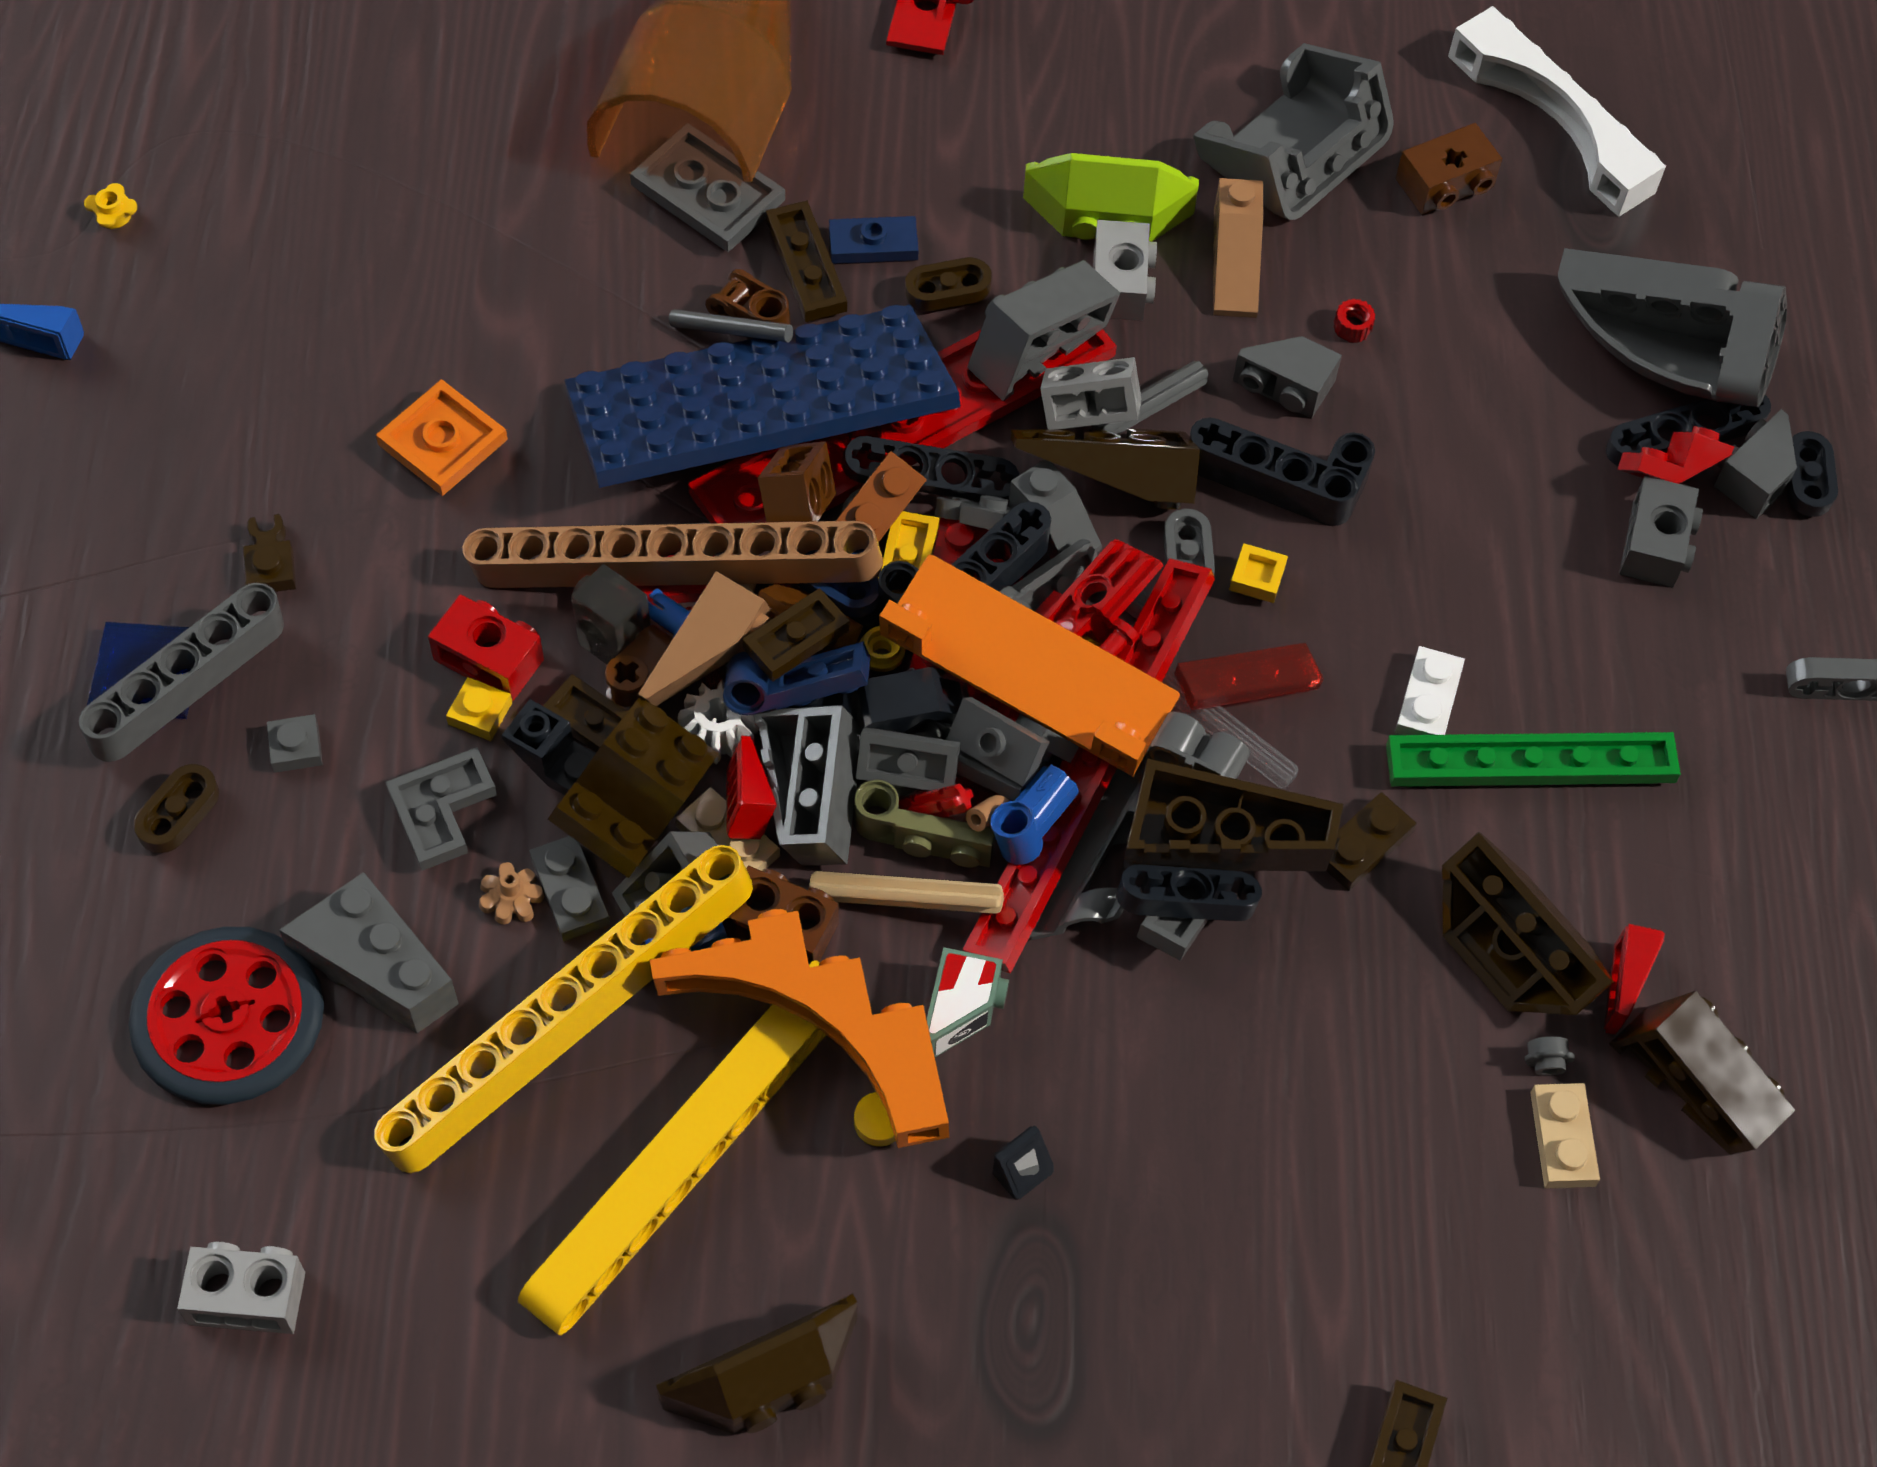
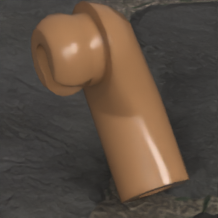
M1002 795L991 796L969 809L966 813L967 824L975 831H982L987 827L992 828L991 816L994 810L1001 804L1008 802V798Z

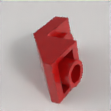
M1693 426L1692 432H1673L1667 453L1649 447H1642L1641 453L1623 452L1617 470L1642 479L1644 476H1649L1680 484L1731 456L1734 446L1718 441L1720 434L1716 431Z

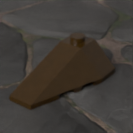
M1089 429V432L1084 433V438H1075V433L1067 430H1011V440L1015 448L1145 500L1154 501L1155 507L1180 509L1182 503L1195 504L1200 448L1189 440V435L1186 432L1127 429L1126 438H1120V435L1109 433L1103 429Z

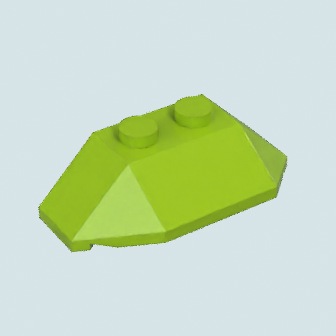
M1069 153L1048 158L1041 163H1027L1023 199L1062 236L1077 237L1084 240L1095 239L1097 220L1150 223L1149 241L1153 242L1194 214L1199 179L1192 176L1187 177L1181 171L1160 161Z

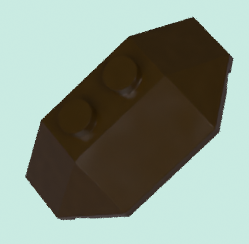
M1477 832L1442 865V880H1444L1442 899L1443 937L1508 1011L1577 1015L1614 982L1589 943L1530 877L1482 833Z
M854 1294L843 1297L837 1302L657 1384L658 1400L662 1409L736 1434L747 1429L748 1433L759 1432L776 1422L778 1419L776 1414L795 1405L798 1410H804L816 1405L827 1396L825 1391L833 1387L856 1324L858 1302Z

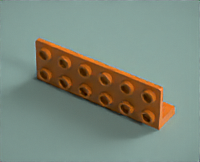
M931 554L926 557L899 602L895 603L889 600L879 615L880 635L1132 777L1144 759L1146 751L1166 716L1173 710L1179 700L1180 694L1177 690Z

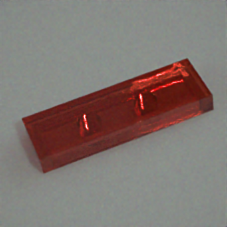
M1306 643L1178 663L1174 672L1191 710L1316 690L1320 688L1324 680Z

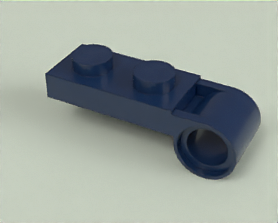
M863 641L813 655L772 682L746 652H740L734 655L728 663L723 701L727 708L736 714L753 715L775 708L779 710L793 705L804 706L815 699L837 693H851L859 687L868 685L870 654Z

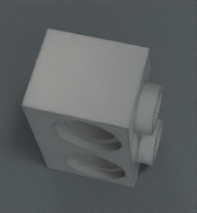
M1135 357L1045 369L1040 389L1048 430L1138 420L1142 398Z
M211 1242L207 1248L190 1246L177 1309L187 1325L294 1334L306 1272L298 1257L293 1255L290 1250L281 1247L267 1246L262 1247L260 1252L240 1251L238 1246L225 1242ZM219 1274L229 1275L228 1281L223 1288L215 1292L205 1291V1286L212 1277ZM267 1280H282V1285L275 1294L266 1297L257 1295L260 1286Z

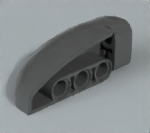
M1564 248L1558 271L1561 291L1576 316L1593 338L1614 357L1636 373L1683 394L1717 402L1752 407L1760 406L1771 381L1785 331L1787 319L1786 286L1743 281L1739 292L1736 291L1739 281L1738 277L1724 269Z

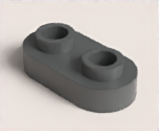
M1189 508L1173 512L1166 520L1163 534L1165 565L1169 558L1211 568L1214 575L1212 531L1208 518L1203 513ZM1188 535L1193 539L1183 540L1179 536Z

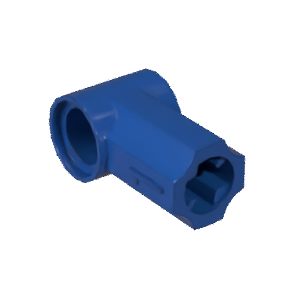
M1052 764L1049 767L1043 766L1015 801L1003 803L994 810L991 816V827L1002 857L1007 862L1022 865L1034 861L1043 850L1042 837L1079 794L1077 784L1063 770Z

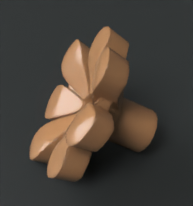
M506 862L500 864L499 876L486 875L482 879L480 889L486 894L480 898L479 908L483 913L487 914L496 910L495 921L500 924H509L513 913H516L521 922L532 920L534 911L530 902L540 903L544 899L542 887L534 884L537 880L535 873L528 868L516 873L513 865Z

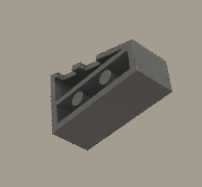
M364 872L279 929L285 945L303 956L313 967L325 973L329 980L339 986L342 984L364 997L365 1002L415 1033H419L459 1004L452 979Z

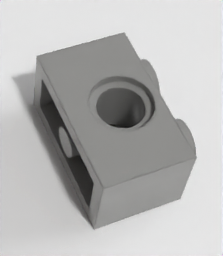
M1097 220L1093 269L1120 292L1110 317L1112 319L1143 321L1145 304L1154 303L1156 277H1148V268H1155L1157 242L1149 241L1150 223Z

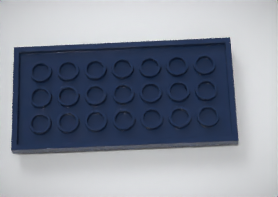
M891 305L885 307L882 311L864 315L850 314L841 317L837 321L818 325L804 324L793 330V337L788 343L758 338L731 344L721 342L713 344L708 349L689 353L674 352L665 358L657 360L628 362L620 368L601 372L586 371L577 377L564 379L567 396L599 488L960 408L959 391L911 305Z

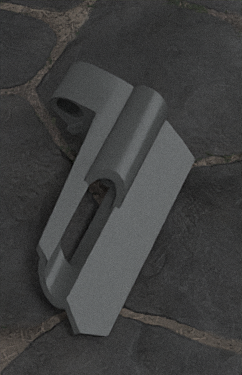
M1175 711L1169 712L1134 776L1132 777L1118 768L1115 771L1029 939L1035 940L1063 934L1067 926L1074 923L1096 921L1102 924L1118 919L1121 916L1124 908L1117 901V888H1099L1089 891L1088 889L1112 846L1128 844L1147 759L1237 779L1250 756L1248 747L1241 740L1227 733L1215 732L1212 735L1207 734L1204 727L1187 714Z

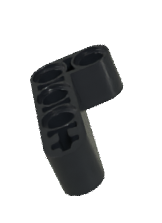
M1211 417L1196 421L1191 428L1189 440L1200 448L1199 476L1329 526L1342 525L1351 517L1367 483L1375 455L1373 442L1367 436L1360 433L1352 432L1340 436L1326 461Z
M1028 501L1018 504L960 556L952 566L999 592L1007 586H1012L1047 552L1051 527L1050 512L1045 506L1037 502ZM991 559H1002L1005 562H993ZM895 561L882 568L878 578V607L880 612L883 611L889 600L895 603L899 602L904 593H894L892 590L901 589L906 591L919 570L917 567L908 562Z

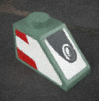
M943 947L927 1015L934 1057L988 1027L991 1024L994 1007L1004 1009L1009 979L1001 978L1003 959Z

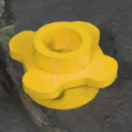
M118 183L109 184L107 188L102 189L96 195H89L84 201L86 210L95 214L98 225L109 229H116L126 225L131 216L137 211L136 201L128 199L124 194V187Z

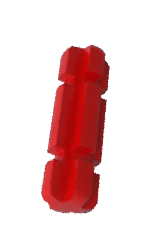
M959 783L903 797L899 800V809L943 818L967 812L972 807L970 799L974 795L970 788L964 789Z

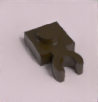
M274 514V526L269 531H260L255 517H250L247 522V528L254 545L243 546L245 585L263 583L273 588L275 592L296 589L293 548L290 540L283 541L286 536V530L281 515Z

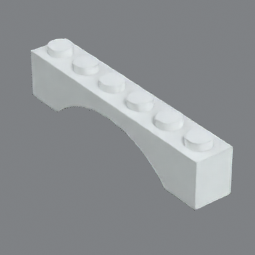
M1492 6L1455 29L1448 57L1475 83L1494 86L1519 95L1539 106L1557 120L1572 137L1582 154L1588 172L1589 190L1618 217L1656 193L1666 165L1660 161L1655 153L1649 151L1638 141L1626 126L1620 124L1595 98L1591 97L1572 80L1566 71H1563L1546 56L1538 45L1533 44L1519 31L1511 20L1505 18Z

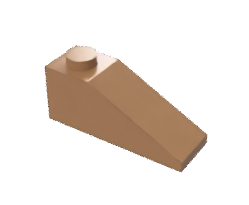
M1219 179L1214 206L1213 315L1257 318L1263 229V181Z
M716 571L638 695L650 704L658 706L728 663L734 655L745 652L742 639L772 620L768 617L771 609L767 602Z

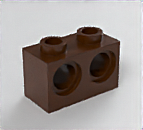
M826 441L781 447L758 477L766 522H818L836 495Z
M748 865L746 869L752 880L753 890L749 899L723 921L727 937L738 938L741 941L751 940L748 920L758 919V916L763 912L773 909H783L787 912L798 911L800 920H812L817 924L812 929L802 930L808 963L814 960L820 962L839 924V903L835 902L829 894L820 889L810 887L806 890L790 883L785 876L775 870L763 869L761 871ZM756 901H766L772 905L763 911H756L749 907Z

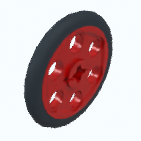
M224 926L201 931L177 942L157 958L141 979L133 997L128 1025L131 1046L141 1068L158 1086L176 1097L200 1104L228 1105L254 1099L277 1088L299 1069L313 1050L321 1030L324 1001L320 980L311 963L287 947L283 939L276 934L252 927ZM219 960L226 964L227 969L220 979L209 982L199 978V972L207 962ZM269 967L276 971V978L268 987L262 989L254 988L248 983L250 975L258 968ZM183 996L191 1001L188 1012L181 1017L169 1018L163 1014L165 1004L174 997ZM230 1005L233 1011V1020L223 1023L220 1018V1009ZM282 1010L290 1015L288 1026L279 1032H269L263 1028L265 1017L273 1011ZM197 1040L204 1044V1051L197 1060L187 1063L177 1059V1050L183 1043ZM246 1047L254 1051L253 1062L248 1067L235 1070L227 1066L228 1055L233 1050Z

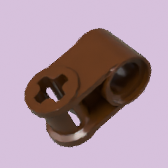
M734 269L728 275V283L718 294H711L705 301L706 308L710 314L791 325L789 301L786 295L755 279L751 274L742 269Z
M654 624L642 630L630 645L606 665L605 679L608 685L606 697L626 711H629L640 697L638 693L673 638Z

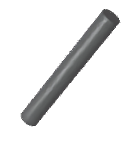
M673 309L669 314V324L671 327L787 343L793 337V327L790 324Z

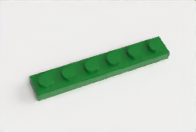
M1674 732L1389 735L1386 743L1391 787L1676 783L1681 775Z

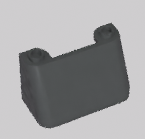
M1303 43L1288 56L1281 66L1280 78L1284 95L1234 137L1230 126L1222 121H1211L1193 135L1200 159L1227 179L1263 181L1264 207L1285 219L1296 220L1302 217L1389 140L1394 122L1381 62Z

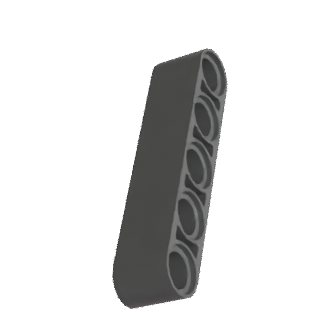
M251 583L240 588L88 704L81 712L79 726L93 756L106 762L117 761L125 757L276 640L283 631L284 620L277 594L273 588L263 583ZM266 611L262 615L253 616L256 612ZM220 640H229L224 644L214 645ZM183 669H191L185 674H176ZM153 698L148 703L138 704L143 699ZM106 728H114L107 734H99Z

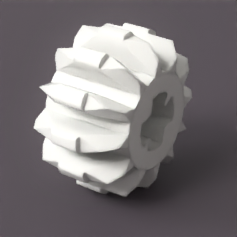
M722 679L715 690H710L702 683L699 687V696L687 694L684 700L685 709L680 710L678 714L679 725L690 733L701 737L708 746L719 753L714 760L716 765L721 759V754H728L732 758L741 736H750L754 743V734H758L759 731L753 715H739L727 708L723 701L725 683Z

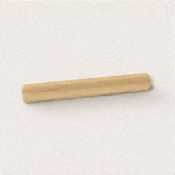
M824 871L812 873L809 888L820 889L829 894L835 902L997 914L1001 912L1004 901L1002 886L991 883Z

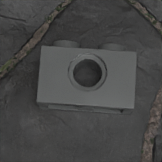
M1644 476L1633 501L1619 571L1620 575L1673 588L1681 571L1687 573L1690 571L1696 551V546L1689 544L1690 535H1696L1703 513L1702 508L1696 507L1698 488Z

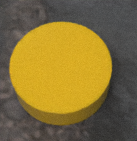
M873 1092L864 1096L858 1102L854 1112V1127L857 1135L864 1142L872 1146L881 1147L894 1143L896 1140L887 1111L877 1093Z

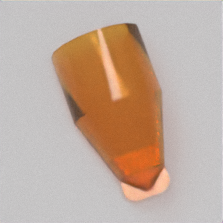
M657 0L642 13L631 29L587 121V146L590 157H599L624 102L656 101L685 110L710 125L731 146L741 168L743 181L752 183L792 90L790 74L791 0Z

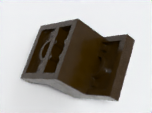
M640 696L606 738L577 781L555 807L547 820L629 878L719 753L708 746L701 737L690 733L668 717L661 708L650 704Z

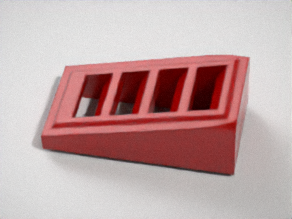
M741 736L726 769V831L729 838L761 840L777 803L753 740L750 736Z
M1628 924L1616 941L1611 968V978L1614 982L1609 986L1604 1025L1606 1033L1616 1035L1631 1014L1664 942L1665 933L1663 931Z

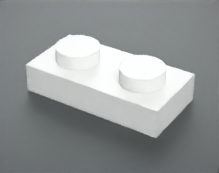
M1419 646L1397 722L1396 734L1445 735L1464 658Z

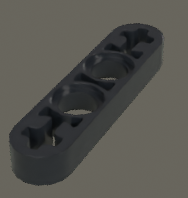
M1766 395L1759 407L1704 399L1622 423L1612 431L1606 445V454L1613 464L1619 466L1623 452L1641 453L1642 447H1649L1667 453L1670 441L1661 438L1657 429L1660 427H1670L1676 430V432H1692L1693 426L1703 427L1697 420V417L1701 415L1712 416L1719 422L1720 427L1712 429L1720 434L1718 441L1724 442L1747 435L1760 419L1766 421L1771 411V403ZM1741 406H1744L1746 410L1739 412ZM1754 410L1756 414L1753 415L1750 411ZM1621 441H1624L1626 445L1621 446ZM1637 445L1636 449L1632 451L1630 446Z
M859 436L852 439L845 448L841 458V466L844 473L854 481L865 483L880 465V462H870L866 469L860 468L859 460L852 458L857 456L860 450L867 451V458L875 461H882L885 453L890 451L898 457L911 456L918 461L920 474L927 479L918 492L942 496H957L974 501H980L981 496H994L1008 500L1011 481L1019 476L1016 466L1004 458L871 436ZM946 463L958 464L964 471V482L953 485L945 481L941 474L942 466ZM975 467L979 468L976 477L990 478L997 471L1000 472L1001 480L1008 482L1001 490L994 489V482L986 479H980L975 485L976 487L971 486L976 474Z

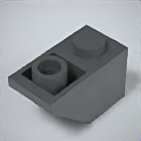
M1303 336L1242 348L1237 356L1233 381L1242 385L1249 392L1259 393L1280 403L1291 412H1298L1312 419L1336 381L1342 355Z
M1782 409L1768 422L1760 419L1745 437L1747 442L1740 448L1734 444L1732 455L1717 464L1722 470L1714 487L1756 519L1785 492L1797 469L1789 416Z

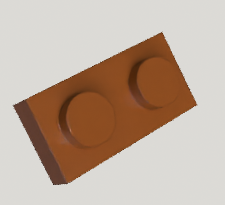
M890 451L836 521L865 522L875 531L877 541L879 542L927 479Z

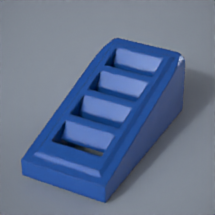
M0 304V342L71 360L84 336V330L76 309L63 306Z

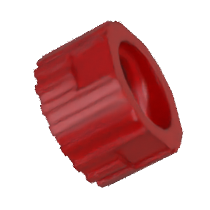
M1361 299L1343 301L1338 306L1334 319V329L1337 336L1353 343L1366 340L1367 336L1372 332L1375 323L1374 309L1366 301H1361ZM1347 318H1358L1363 324L1353 325Z

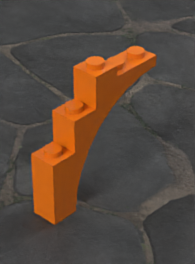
M773 909L761 913L758 919L748 920L751 940L741 941L738 938H726L714 942L711 948L691 951L687 948H675L662 953L661 958L650 960L652 976L658 996L690 992L740 995L776 1005L812 1023L839 1044L866 1074L887 1111L898 1148L949 1138V1121L924 1006L912 1007L910 1003H896L883 1008L881 1013L872 1015L860 957L849 959L847 956H833L822 960L819 966L809 967L798 911L787 912L783 909Z

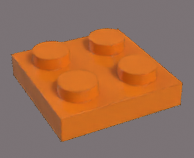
M442 379L376 434L378 445L441 496H444L508 440L507 431L503 426Z

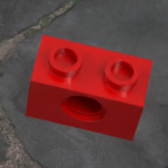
M462 594L457 597L428 635L434 661L466 678H472L510 693L512 702L544 661L540 635L532 626L523 621L513 622L500 615L489 603L483 600L475 602ZM487 642H497V644L491 647H481V645Z

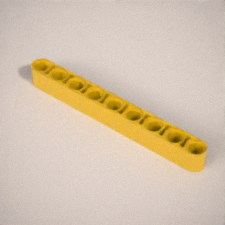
M725 845L714 846L706 850L384 1114L376 1125L375 1140L395 1167L402 1172L414 1173L430 1165L653 980L650 965L651 959L661 958L662 953L671 949H690L741 907L751 896L753 885L737 850ZM731 874L728 878L719 880L721 877ZM688 906H692L691 909L687 910L686 912L680 913L682 909ZM653 938L651 942L641 945L645 940ZM614 970L611 975L601 978L608 971ZM574 1003L571 1008L561 1011L566 1005ZM534 1036L531 1041L521 1045L526 1038ZM494 1069L490 1075L481 1078L486 1071ZM453 1102L447 1110L440 1112L445 1105ZM412 1136L406 1144L399 1146L405 1138Z
M814 960L809 963V967L819 966L820 962ZM772 1004L531 1276L518 1296V1303L559 1336L570 1330L817 1047L826 1034L812 1023Z

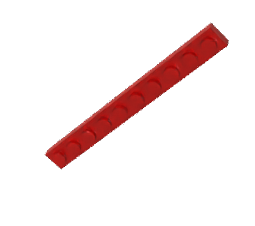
M1169 558L1133 626L1139 634V639L1132 646L1127 644L1118 654L1117 658L1162 682L1215 581L1212 569ZM1079 747L1071 763L1062 760L1059 769L1063 770L1077 784L1079 794L1042 837L1043 850L1034 861L1022 865L1008 862L997 883L1002 886L1004 892L1001 912L997 914L981 913L962 949L969 953L1003 959L1002 971L1010 974L1117 770L1115 766Z

